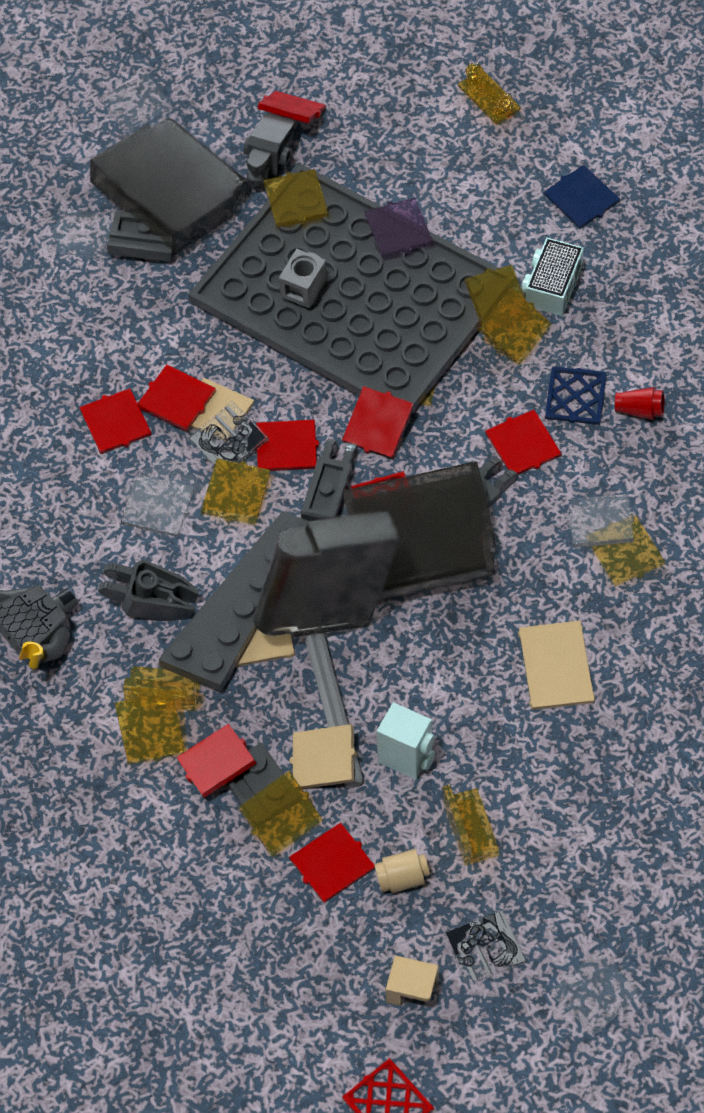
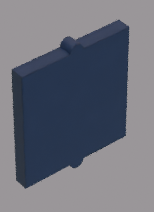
M582 165L567 176H561L560 181L545 190L543 194L579 229L597 217L602 218L604 212L620 202V198L585 165Z

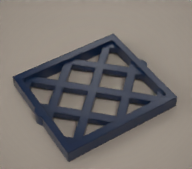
M552 366L545 419L600 425L606 372ZM559 374H573L574 377L565 381ZM583 376H594L597 379L588 384ZM556 378L561 385L553 390L554 379ZM578 380L584 388L575 392L569 385ZM601 383L600 393L598 394L593 387ZM566 389L572 396L563 401L557 393ZM589 391L594 396V399L585 403L580 396ZM553 397L557 401L558 405L550 409ZM576 399L582 407L573 412L567 404ZM598 402L596 414L590 407ZM563 408L569 415H556L554 413ZM586 410L592 418L578 417V415Z

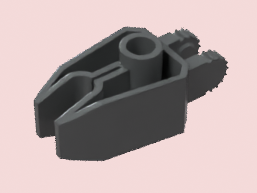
M268 113L264 115L251 135L247 137L243 153L247 155V169H249L247 183L252 185V187L263 185L270 174L279 176L283 167L288 165L294 146V119Z
M145 559L136 562L134 568L121 564L118 565L117 563H106L103 574L108 578L128 585L124 586L104 581L100 583L98 592L106 598L123 602L121 608L127 616L159 621L185 620L192 617L195 606L189 603H195L199 591L184 577Z

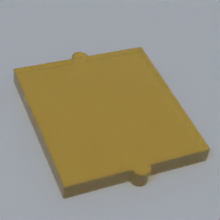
M315 169L294 174L287 172L285 176L263 180L276 228L296 223L303 225L309 220L328 217V211Z
M512 265L496 270L488 268L484 273L464 280L484 334L501 328L509 330L514 324L532 318Z
M510 288L477 330L495 345L497 351L501 350L519 365L550 326L551 322L534 308L532 302L528 303L516 291Z
M217 458L202 505L201 514L223 518L227 523L232 520L255 525L271 471L247 465L245 461L236 463Z
M637 516L616 525L609 524L607 529L586 538V541L614 586H618L636 577L641 579L645 573L665 565V560Z
M172 690L151 695L143 692L140 694V697L114 703L128 764L152 758L158 761L161 756L186 751Z
M286 771L238 807L252 828L251 834L257 835L271 856L277 854L323 820L308 799L309 793L302 790L290 771Z

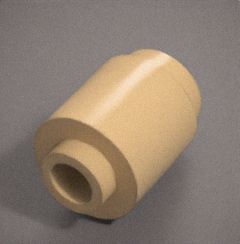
M416 849L382 858L383 862L374 864L382 892L391 890V893L424 885V877L430 875L425 854L417 855Z

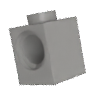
M296 249L279 276L280 297L310 308L327 280L326 260L315 253H307Z

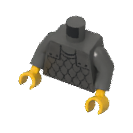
M39 585L31 588L0 590V634L19 654L20 660L23 659L31 669H36L39 663L56 660L62 656L71 633L66 613L76 607L78 602L67 588L53 598Z

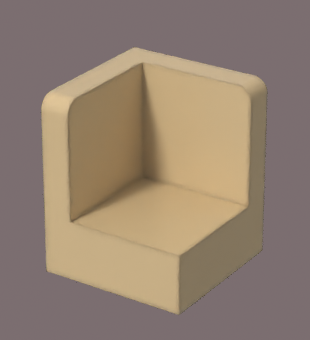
M395 955L386 986V1003L401 1006L403 996L425 1002L430 1001L434 985L438 983L439 965Z

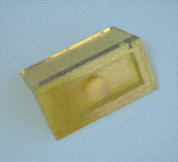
M134 666L131 668L130 678H125L123 693L126 706L196 711L200 683L166 669Z
M450 784L442 786L443 805L464 866L499 856V849L478 789L474 788L453 794Z

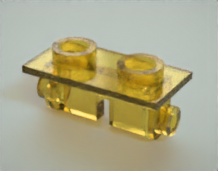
M471 63L466 67V79L458 83V87L495 124L521 109L512 99V96L506 93L483 70L481 65Z

